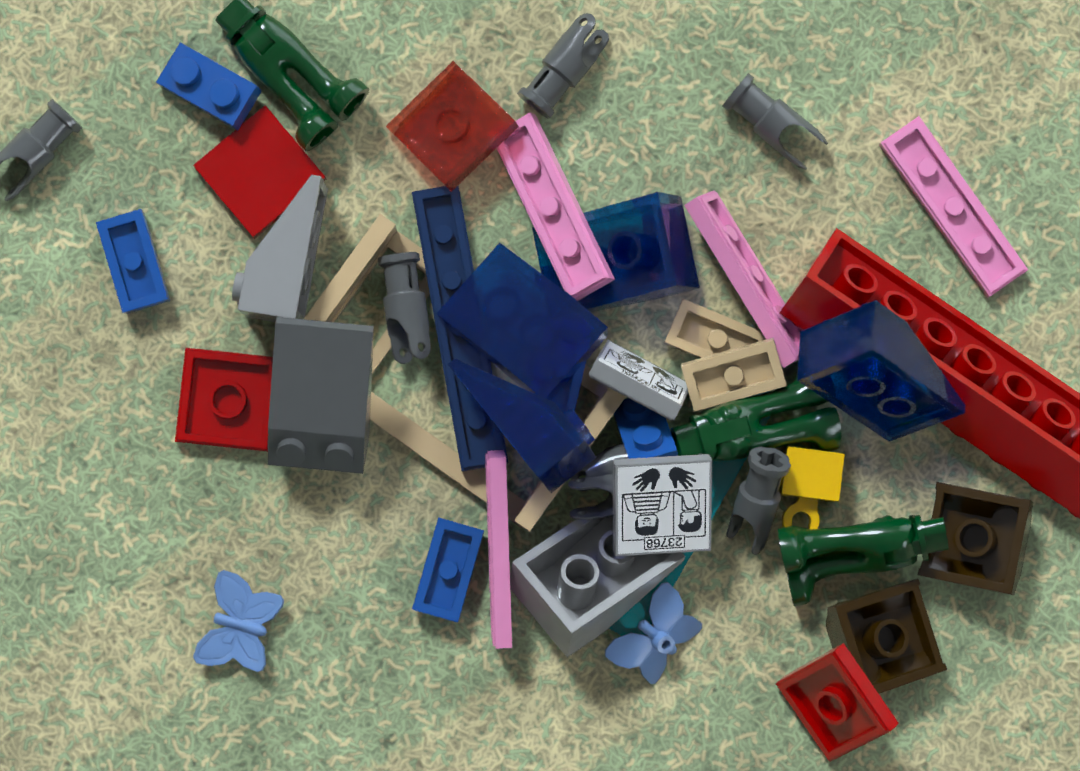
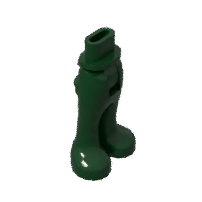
M233 0L215 20L227 33L225 40L229 44L234 45L237 54L246 67L294 115L299 125L295 138L305 151H310L324 142L338 128V123L291 79L287 73L288 69L295 70L303 77L341 121L347 120L359 108L369 93L370 89L357 78L346 81L336 78L287 27L274 17L266 14V11L260 5L254 7L248 0Z
M816 363L807 364L796 371L794 382L788 386L761 395L721 404L701 415L690 416L687 424L671 428L678 456L709 454L713 461L746 458L749 456V452L756 447L776 448L804 441H811L818 450L830 452L840 448L842 438L841 422L837 409L834 406L822 408L777 424L767 426L759 424L761 419L804 407L822 405L831 400L832 391L822 369Z
M885 515L882 518L875 519L873 522L843 527L807 529L793 525L778 528L782 559L794 607L809 603L814 592L815 583L826 577L850 573H878L897 570L913 565L920 554H922L924 562L929 561V553L949 550L943 517L922 521L920 515H910L909 518H893L890 515Z

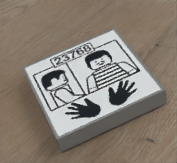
M607 340L589 372L590 378L669 420H675L688 393L686 382L683 379L610 340Z
M709 454L613 460V551L615 556L711 551L712 459Z

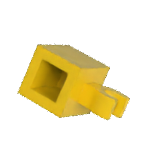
M787 446L783 448V453L789 457L791 467L789 473L782 477L779 492L782 496L798 498L794 504L785 509L782 515V526H792L794 514L803 512L809 518L808 529H818L820 523L818 500L839 501L845 454Z

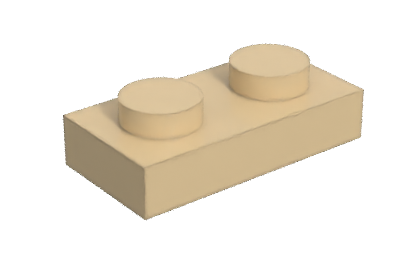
M682 299L664 344L697 358H703L763 341L766 338L761 331Z
M774 338L681 363L694 412L787 386Z

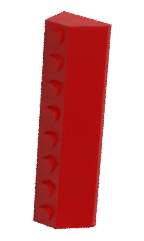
M836 228L790 295L780 314L792 321L799 329L808 332L830 347L837 355L846 358L867 372L875 381L886 385L908 400L916 409L924 411L949 428L954 435L965 439L987 454L994 462L1003 465L1028 482L1032 488L1056 501L1073 516L1080 518V393Z

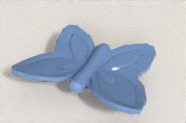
M222 570L217 574L214 590L218 605L228 615L216 613L214 623L226 627L210 630L197 643L193 658L196 663L207 666L225 664L234 658L243 667L256 672L263 671L266 666L265 647L258 637L266 635L267 630L262 624L274 619L283 607L284 599L281 595L269 592L253 594L249 584L239 575Z
M668 582L661 583L652 594L648 611L653 626L647 620H641L638 623V629L646 635L630 632L613 639L605 649V657L617 666L628 669L639 667L642 676L650 684H655L660 679L667 665V654H675L677 652L675 644L685 643L698 634L702 629V623L693 616L684 615V604L679 592Z

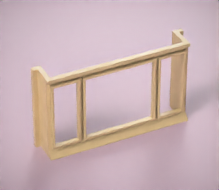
M379 214L304 319L335 322L377 265V258L382 257L388 248L396 254L405 252L419 253L420 261L416 263V268L426 275L422 248L398 232L396 224L382 214ZM427 276L419 284V289L425 292L426 299L430 295ZM477 288L482 315L539 355L543 334ZM387 330L373 348L372 374L391 350V340ZM585 365L581 386L599 399L526 501L507 489L508 519L529 532L626 397L590 378L589 372L591 368ZM530 390L502 427L506 447L529 416V414H526V407ZM371 392L370 421L487 503L486 468L462 472L457 452Z

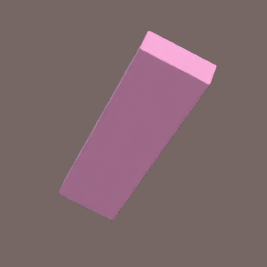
M528 113L491 135L569 301L577 302L615 280L537 116Z
M920 116L879 144L987 298L1028 270Z
M711 191L685 204V208L766 340L774 338L783 368L812 352V346L802 330L780 314L785 302L718 193Z
M504 450L487 451V454H485L491 639L495 649L512 648L506 455Z

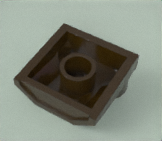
M936 482V497L931 519L943 517L949 550L929 553V561H922L917 575L1014 596L1021 577L1031 529L1033 501Z
M918 578L827 607L826 630L832 649L844 643L879 694L947 670L946 664L942 661L924 605Z

